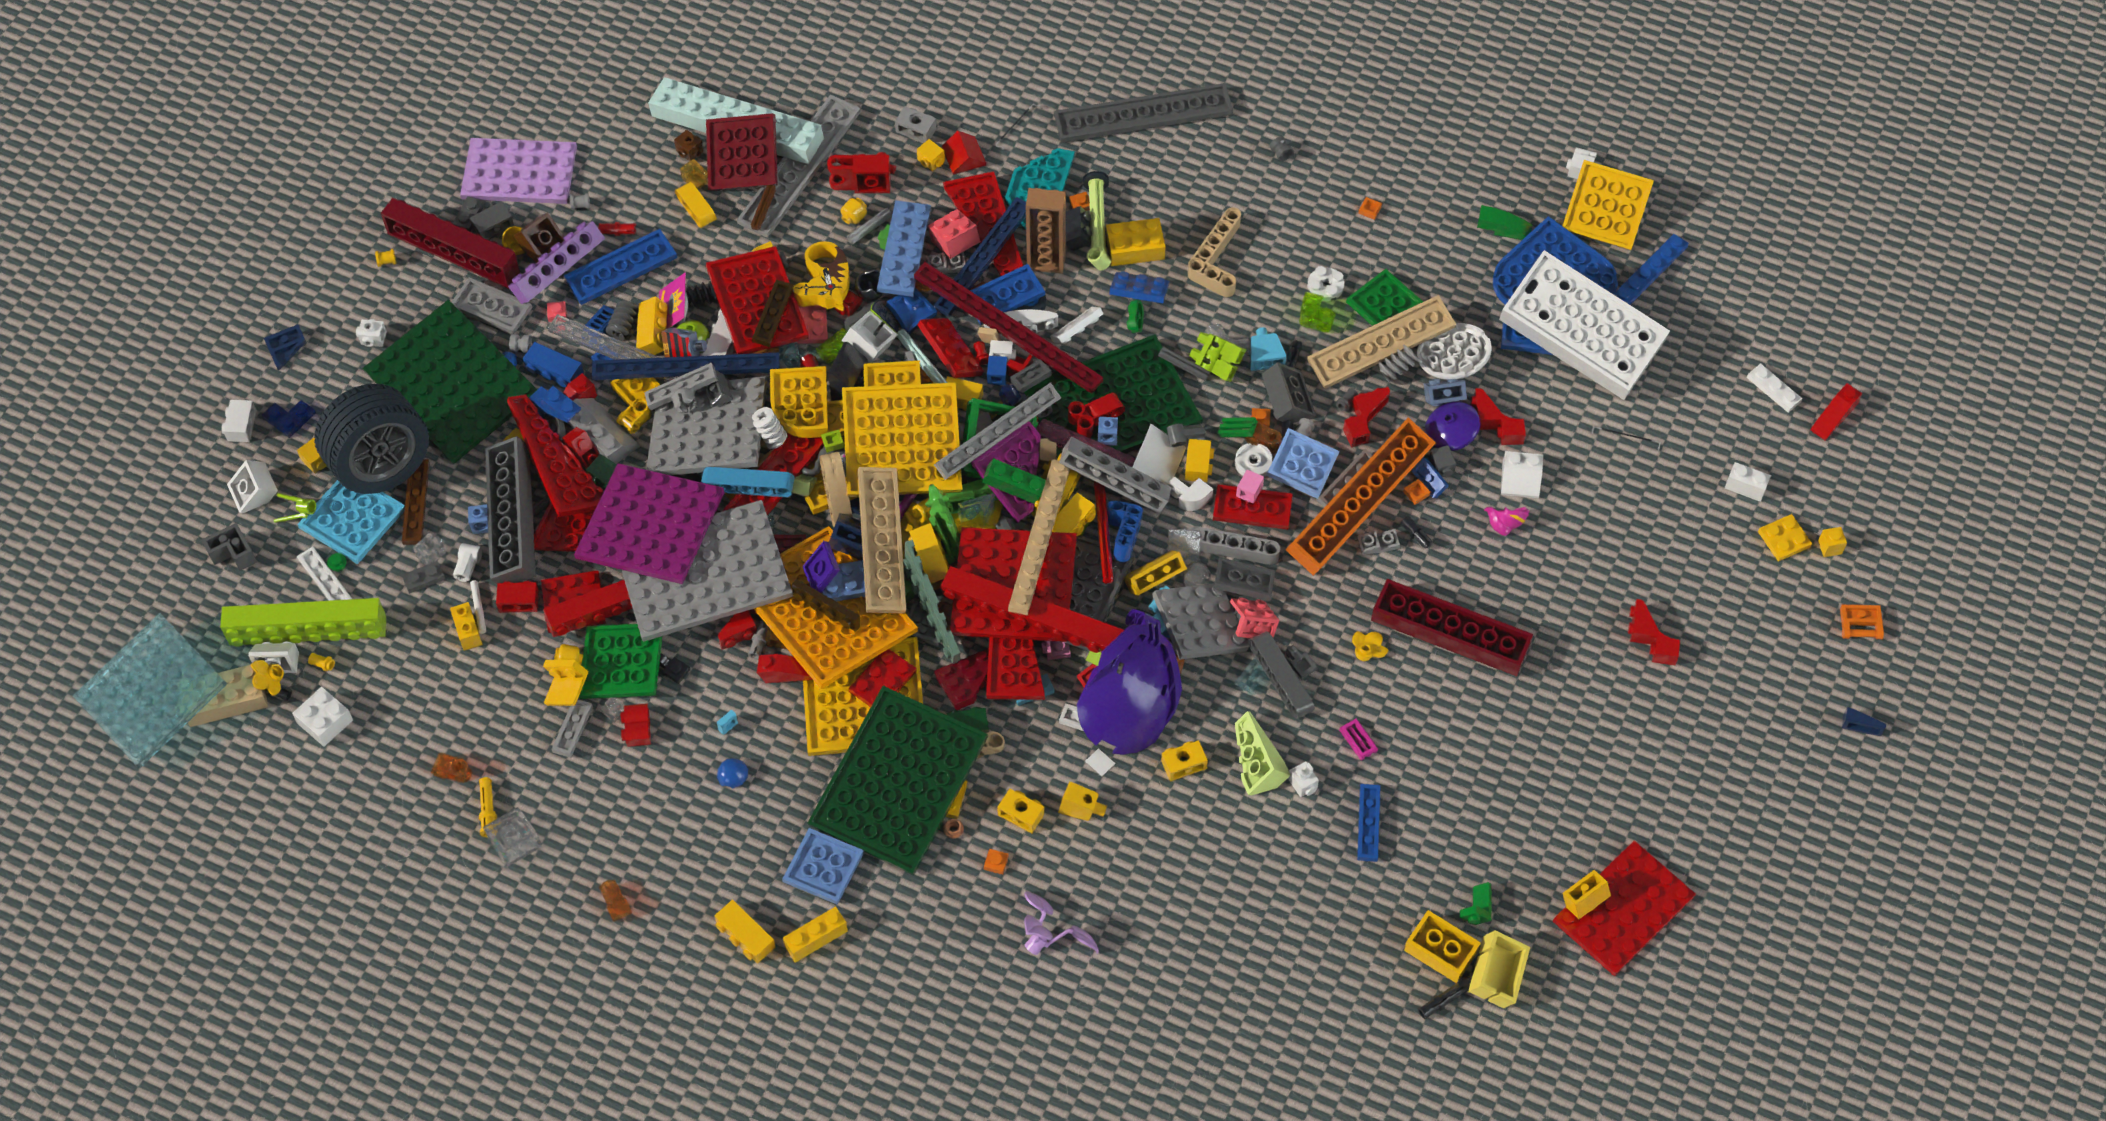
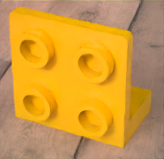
M545 660L543 667L549 671V674L554 679L544 704L547 706H575L589 671L576 660Z

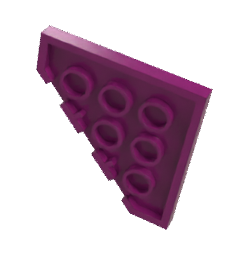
M1028 421L974 459L971 464L982 479L984 478L987 466L993 458L1036 476L1041 435L1032 423ZM989 486L1017 523L1034 511L1033 503Z

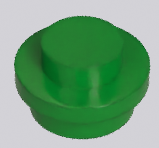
M341 553L332 554L327 560L328 567L335 572L342 571L347 564L346 557Z

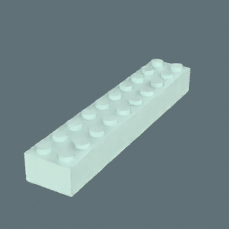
M665 77L648 102L652 117L706 133V119L773 113L776 115L777 155L805 164L810 163L824 139L820 124Z

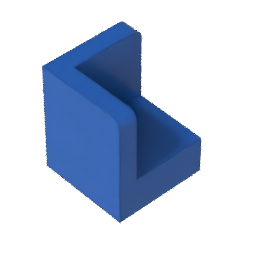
M989 356L987 384L1006 385L1007 357Z

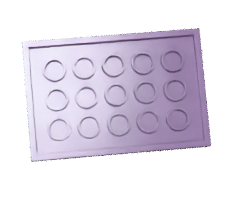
M471 138L460 197L461 199H466L468 196L488 201L567 204L577 144L576 142Z

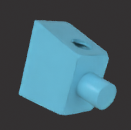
M1264 327L1258 328L1256 330L1257 335L1251 337L1250 370L1269 369L1277 362L1285 365L1286 353L1276 333L1268 334L1267 329Z

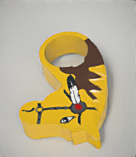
M822 241L814 243L805 251L806 269L813 279L808 283H798L794 286L793 290L797 304L801 307L820 305L827 309L835 307L840 311H844L843 300L847 296L850 285L847 258L844 252L832 242ZM823 257H829L834 259L833 262L828 264H820L813 262L816 259Z

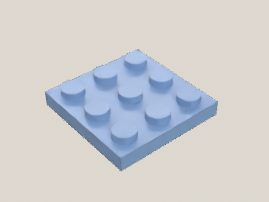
M1288 428L1266 476L1318 499L1340 451Z

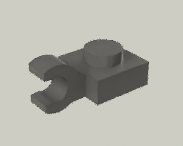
M1294 645L1287 648L1288 652H1286V655L1292 660L1290 666L1301 680L1317 670L1318 666L1306 652L1301 655Z

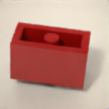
M507 581L497 583L496 605L499 613L538 612L539 590L536 582L524 581L523 583H513Z

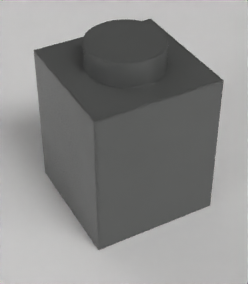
M1449 445L1430 451L1429 461L1442 477H1449L1455 473L1456 462Z

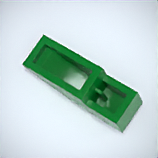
M1481 205L1477 228L1493 230L1496 236L1523 240L1532 232L1533 225L1526 220L1509 212Z

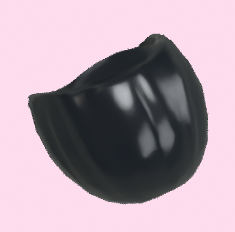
M878 270L866 271L855 279L854 290L862 299L873 301L882 296L883 293L877 292L880 276Z

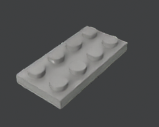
M470 277L452 301L461 313L510 334H515L533 308L529 302L521 304L515 296Z

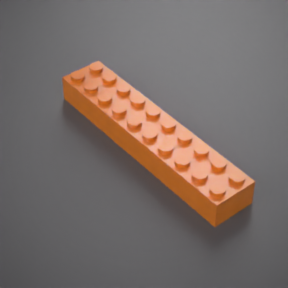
M1408 417L1285 550L1314 576L1436 442Z

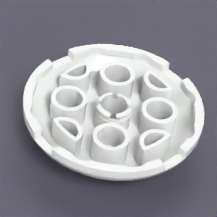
M1456 323L1455 328L1419 344L1417 357L1420 360L1419 364L1422 369L1433 377L1444 380L1463 379L1475 374L1485 366L1490 358L1492 346L1490 338L1479 327L1471 324Z

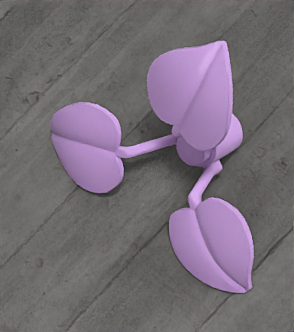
M1028 891L1024 893L1027 901L1035 908L1041 910L1042 913L1040 920L1030 915H1026L1024 919L1026 935H1032L1025 943L1028 951L1038 955L1044 946L1048 948L1050 944L1070 933L1074 938L1091 947L1098 954V947L1094 939L1085 930L1073 925L1053 938L1051 932L1042 926L1046 913L1053 914L1052 906L1044 898Z

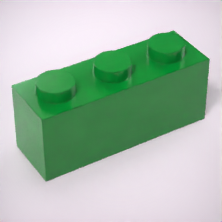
M993 458L987 466L982 483L1035 504L1041 497L1046 480Z

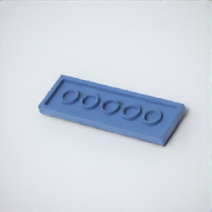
M895 200L877 292L914 296L917 281L914 278V273L920 266L931 205Z

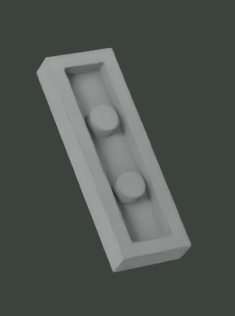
M577 700L575 706H570L552 747L553 753L572 757L593 709L592 703Z

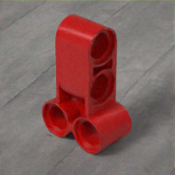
M1116 393L1107 394L1085 405L1082 402L1074 401L1068 406V421L1072 425H1077V435L1080 438L1089 439L1093 435L1094 427L1099 426V417L1116 418L1125 411V407Z

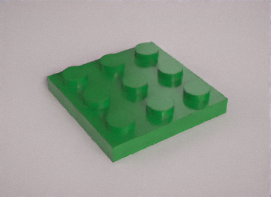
M1387 269L1383 270L1346 299V303L1372 326L1423 302Z

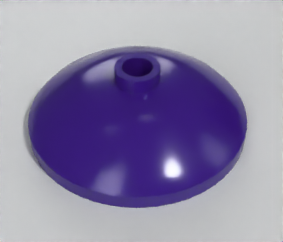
M1450 402L1441 405L1430 414L1425 424V433L1436 442L1433 447L1440 448L1449 445L1451 451L1459 450L1469 445L1476 438L1480 430V418L1477 411L1471 405L1464 402Z

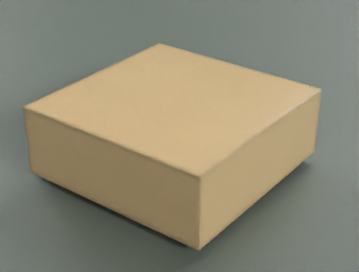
M979 327L978 335L984 343L990 344L991 340L1001 341V337L996 329Z

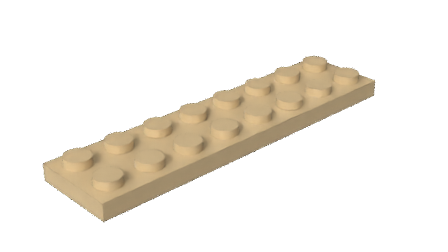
M1437 295L1307 356V360L1323 388L1326 389L1379 364V362L1385 361V358L1390 359L1392 353L1398 355L1397 349L1404 352L1403 345L1413 348L1455 328L1456 323L1440 296Z
M859 467L858 484L866 613H905L906 598L897 468Z

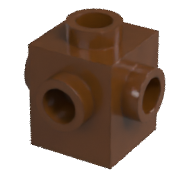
M687 129L674 139L678 154L690 162L698 158L703 152L701 138L693 135Z

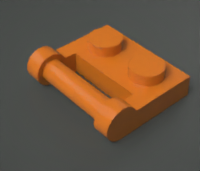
M1841 605L1840 614L1843 639H1849L1850 637H1875L1876 639H1883L1884 630L1881 605ZM1850 625L1875 626V630L1850 629Z

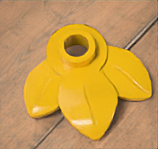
M1360 631L1355 632L1352 637V643L1356 647V657L1361 661H1368L1372 657H1384L1389 650L1381 646L1383 641L1382 635L1378 632H1370L1367 635Z
M257 660L251 663V667L256 673L252 679L253 686L258 690L268 689L272 696L278 694L281 690L280 681L284 676L283 668L278 664L269 665L264 660Z

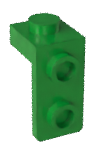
M1486 882L1473 887V906L1461 909L1460 918L1472 925L1491 921V883Z

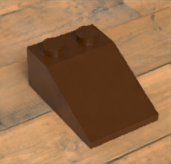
M548 212L538 216L513 235L522 250L536 263L539 262L538 258L542 254H548L552 251L550 248L558 242L561 244L564 241L563 233ZM567 247L568 253L571 254L570 248ZM554 257V262L558 265V260Z

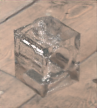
M428 533L413 547L416 557L425 565L438 561L446 553L444 541L439 536L434 537L431 533Z

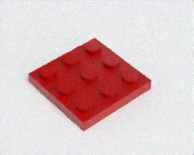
M598 570L541 580L544 609L600 589L601 584ZM606 619L586 625L585 627L604 624ZM547 625V631H548V633H551V631H550V629H549V627H548V625Z

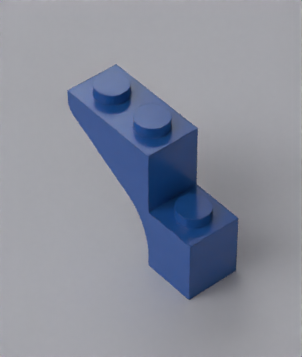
M541 386L529 397L543 419L549 414L568 423L571 418L581 411L580 406L554 386L548 391Z

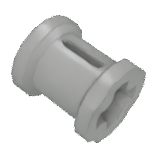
M589 193L578 196L570 194L571 210H575V208L590 209Z
M1301 418L1299 426L1295 431L1308 437L1310 432L1314 430L1315 424L1309 419Z

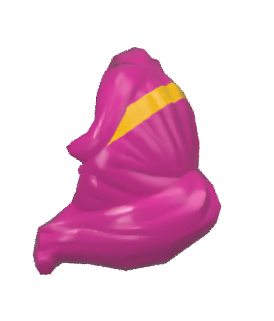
M1486 507L1484 509L1488 513L1492 528L1503 536H1507L1512 529L1521 526L1529 516V509L1526 507L1516 508L1515 510H1509L1506 507L1504 510H1496L1493 507Z

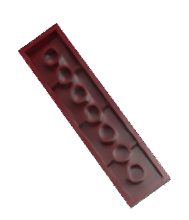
M392 198L381 212L388 235L509 289L508 286L513 283L512 279L520 274L515 252L511 248H505L495 241H489L479 234H473L464 227L453 225L448 220L444 221L432 213H426L419 207H413L405 201Z
M1386 579L1371 617L1373 622L1514 676H1518L1533 638L1532 633L1390 579Z

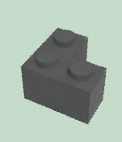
M237 523L201 539L214 565L230 557L234 559L239 571L257 563Z

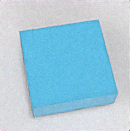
M730 710L717 721L718 730L723 735L738 724L736 713L733 710Z

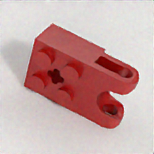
M832 155L828 158L827 167L831 173L829 184L833 190H855V193H890L891 170L889 155ZM837 162L841 165L834 166L832 164ZM837 179L842 180L839 183L834 182Z

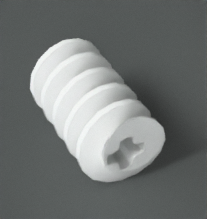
M763 407L754 412L752 415L753 425L756 427L757 432L760 433L767 447L775 449L781 446L787 438V433L773 410L769 407Z

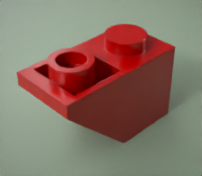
M576 427L562 437L565 444L588 472L603 462L601 455L585 430Z

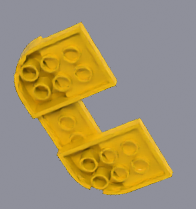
M920 360L864 364V387L921 384ZM826 366L770 369L771 408L787 433L802 438H814L839 429L841 436H844L843 400H827Z

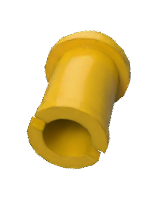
M311 653L308 658V664L320 667L326 672L328 670L331 671L335 665V661L330 656L324 657Z

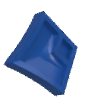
M916 287L913 297L898 295L886 303V306L898 320L902 329H905L909 335L918 328L917 324L920 320L931 319L938 312Z

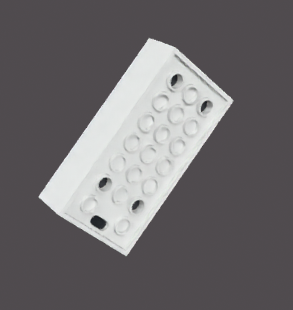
M1545 250L1504 306L1499 319L1623 400H1625L1670 332V330Z

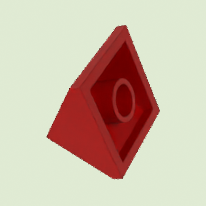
M957 130L942 145L953 175L986 166L984 156L976 137Z

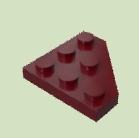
M988 649L961 659L955 664L952 663L934 670L936 679L956 711L974 704L979 690H982L986 684Z

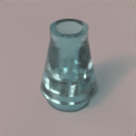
M793 342L787 344L783 362L787 367H797L801 356L798 343Z

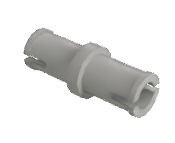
M763 620L759 621L756 634L752 636V645L748 652L750 658L756 652L754 659H759L763 646L767 643V635L770 628L767 625L763 628Z

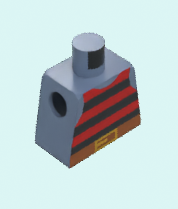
M668 328L661 332L665 357L700 356L699 351H706L707 349L706 341L698 340L696 331Z

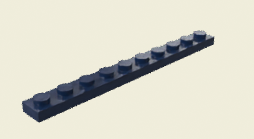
M779 353L595 360L592 361L593 380L679 377L709 363H712L715 370L724 375L770 373V369H780Z

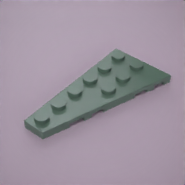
M913 540L906 541L905 559H903L905 566L904 575L906 579H910L913 593L915 595L918 594L920 607L923 611L926 610L928 623L931 627L934 626L936 630L935 636L939 643L942 642L946 658H950L952 663L955 664L960 660L959 648L951 630H946L944 613H939L937 596L928 575L922 573L923 566L920 556L915 557Z

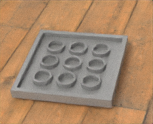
M1214 584L1162 589L1153 592L1152 596L1180 660L1248 650L1249 645L1246 638L1238 637L1235 634L1238 620L1226 592L1215 589Z

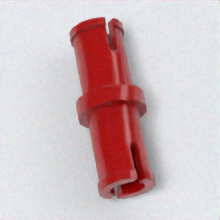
M599 223L598 226L602 234H615V236H620V234H636L635 223Z

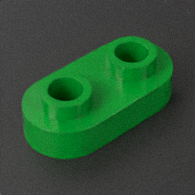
M1132 300L1130 305H1128L1129 320H1127V328L1135 334L1142 332L1144 308L1141 300Z

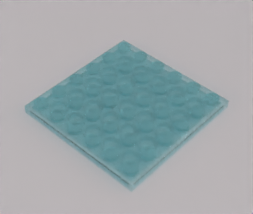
M159 613L82 686L73 697L138 768H141L228 683L173 625Z

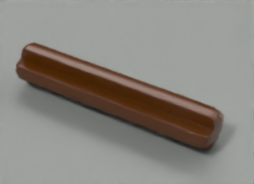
M767 185L751 222L753 230H760L776 192L774 185Z

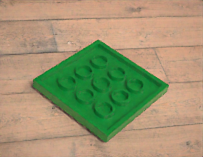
M638 624L587 626L582 666L589 672L579 698L656 696L663 636L643 642Z

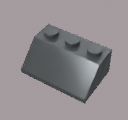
M1277 362L1262 373L1263 384L1267 389L1268 399L1274 410L1273 414L1278 421L1286 422L1290 420L1296 423L1301 418L1310 420L1317 417L1300 370Z

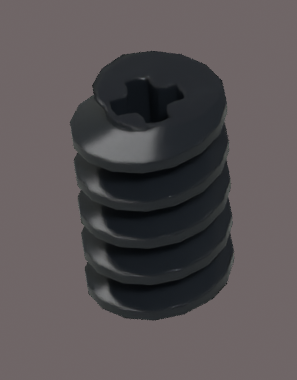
M711 281L708 282V287H706L704 282L701 283V288L697 284H694L693 289H691L690 285H687L686 293L689 308L691 303L697 307L698 301H700L702 306L705 305V300L709 304H712V299L719 303Z

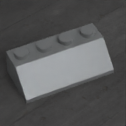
M582 398L573 401L581 407V411L571 418L567 424L572 429L578 427L587 432L603 461L610 468L640 447L594 398Z

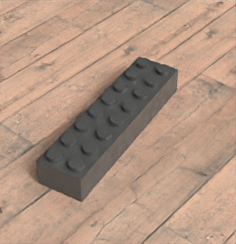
M516 436L485 448L490 579L496 584L507 581L519 583L536 577L530 453L525 442Z

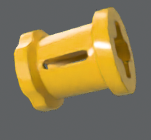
M394 248L385 252L375 251L378 267H381L383 264H397Z

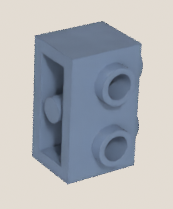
M1437 378L1430 379L1429 383H1424L1425 401L1431 406H1441L1446 402H1461V400L1467 399L1466 384L1463 379L1440 381Z

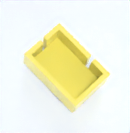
M1496 930L1483 936L1479 953L1482 955L1477 957L1468 992L1482 999L1488 998L1489 1002L1501 1008L1515 1004L1530 947Z

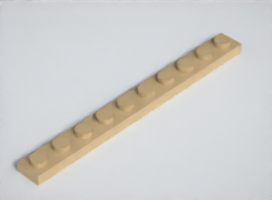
M1052 459L1009 603L1008 612L1028 615L1070 468L1060 464L1059 460Z

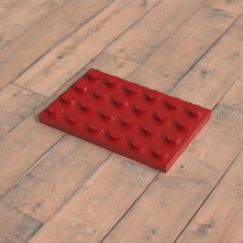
M776 246L706 262L707 272L737 354H748L809 339L807 328L792 291L770 347L752 342V337L776 279L789 283Z
M1635 840L1600 873L1608 882L1611 895L1608 899L1580 919L1566 907L1553 919V922L1614 977L1696 896L1694 891Z

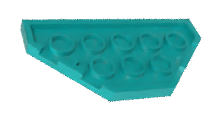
M1057 148L1052 150L1049 155L1031 160L1030 164L1015 168L1005 196L1006 203L1010 206L1016 197L1026 202L1029 188L1064 191L1075 157V151ZM1025 217L1024 220L1021 222V224L1024 226L1025 229H1026V217Z

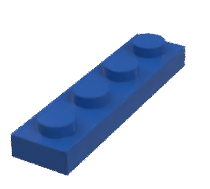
M1360 784L1358 861H1378L1380 785Z

